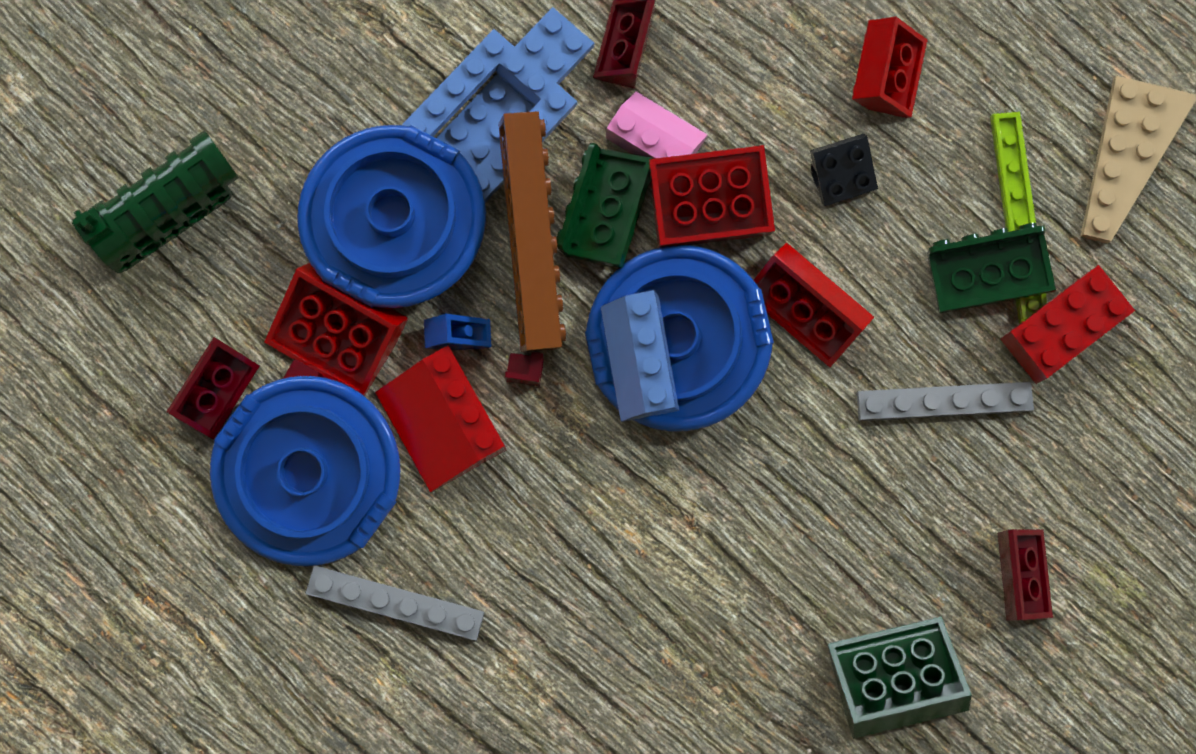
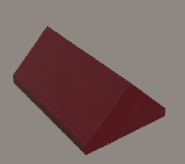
M613 0L593 78L635 89L655 12L656 0Z
M213 337L166 412L214 440L260 365Z
M1012 529L998 532L1006 621L1053 618L1044 529Z

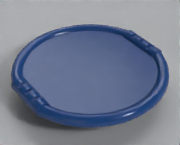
M412 125L376 126L355 132L343 138L328 149L315 163L304 182L300 194L297 215L298 232L304 253L313 269L322 279V282L371 308L407 307L420 304L442 294L452 287L469 269L484 237L486 226L485 199L477 175L465 157L460 153V150Z
M688 245L665 246L646 251L632 258L624 264L623 268H618L607 279L597 294L589 313L585 337L596 386L599 387L607 400L619 411L601 306L623 296L654 290L659 296L679 411L634 419V421L662 431L681 432L702 429L726 419L751 398L764 378L770 362L774 341L762 289H759L750 275L734 261L718 252L702 247Z
M295 376L268 383L244 397L214 439L215 442L210 461V481L217 509L230 531L244 545L269 560L292 566H318L343 559L365 547L397 502L396 498L400 484V457L393 432L386 419L371 401L355 389L341 382L317 376Z

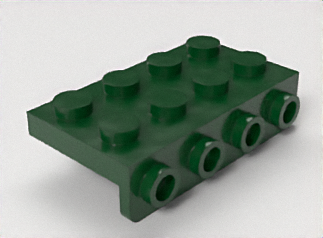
M596 143L589 144L588 150L582 156L580 175L574 181V193L571 203H568L565 209L563 228L557 234V248L565 256L623 268L651 179L649 159L653 158L602 149Z
M1028 223L1019 226V230L1008 232L1007 228L991 231L989 236L979 237V234H971L962 237V241L950 243L949 239L934 242L933 246L928 249L927 256L939 314L1055 292L1056 286L1044 236L1046 232L1045 226Z

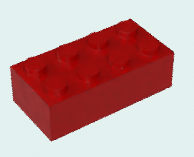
M1097 265L1000 339L1034 383L1037 384L1049 378L1132 314L1135 309L1100 265Z

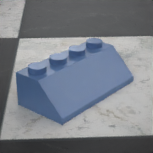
M652 290L627 295L601 306L621 422L679 411L657 293Z

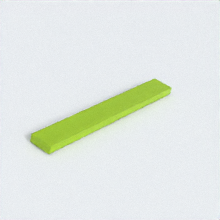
M1020 112L992 114L990 120L1005 227L1010 232L1019 230L1021 225L1036 223ZM1046 294L1016 299L1019 324L1047 303Z

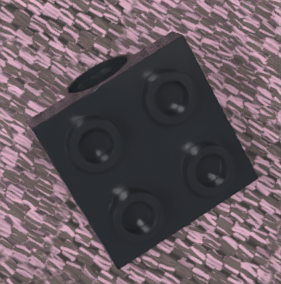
M864 133L810 150L813 163L810 165L811 174L816 187L819 189L821 203L824 206L878 189L868 137Z

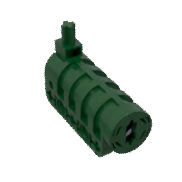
M205 130L190 139L191 145L178 154L175 150L165 157L167 160L165 163L154 170L149 167L142 172L140 180L131 186L124 184L117 189L118 195L105 203L101 200L83 213L80 210L74 212L76 218L72 220V225L84 242L116 273H122L132 268L225 204L232 197L233 192L228 185L239 179V176Z

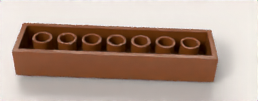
M539 111L505 113L498 127L520 351L553 350L562 347V341H566L565 325L560 324L559 312H563L562 295H557L556 283H560V270L558 265H554L553 255L557 254L556 236H551L550 229L551 225L554 224L553 207H548V195L552 193L550 178H545V166L549 165L547 148H542V137L546 136L545 121L539 118Z

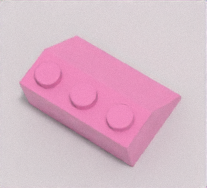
M635 92L621 105L606 128V139L631 154L653 159L696 154L707 137L706 133L638 92Z

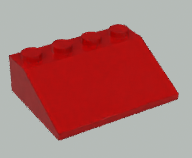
M764 145L649 159L658 248L767 236L775 232Z
M307 263L296 269L264 343L316 370L323 377L341 382L365 396L397 344L409 318L392 308H371L322 282V279L311 264Z
M449 345L425 357L375 392L430 493L507 450Z

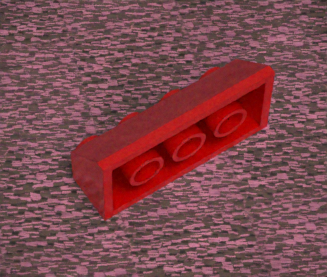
M788 243L784 244L770 258L754 279L759 289H762L767 314L830 368L874 318L872 314Z

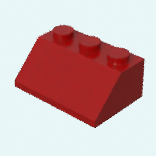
M896 16L869 20L864 36L852 99L868 110L903 118H912L927 39Z

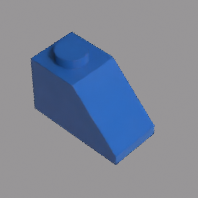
M443 314L424 320L425 348L440 350L449 345L451 350L492 347L490 319Z

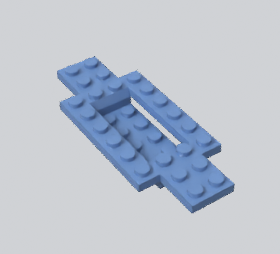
M553 7L515 47L493 29L402 125H412L434 136L496 71L497 75L437 137V139L460 150V153L471 165L479 179L486 203L504 184L498 127L503 114L539 111V118L544 119L546 136L542 137L543 142L578 105L577 100L559 84L594 48V42Z

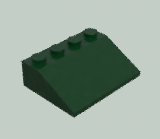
M942 616L828 643V650L842 705L853 739L969 711L972 694Z

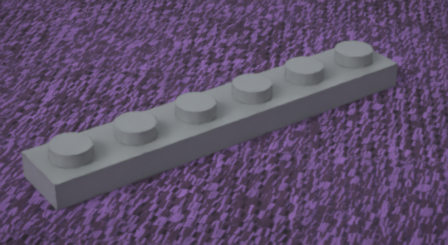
M1031 382L858 391L856 393L859 421L1034 411Z
M315 565L306 590L307 595L476 641L485 614L484 611Z

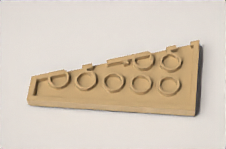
M1116 76L1113 79L1080 237L1107 244L1112 241L1196 102V94L1121 76Z

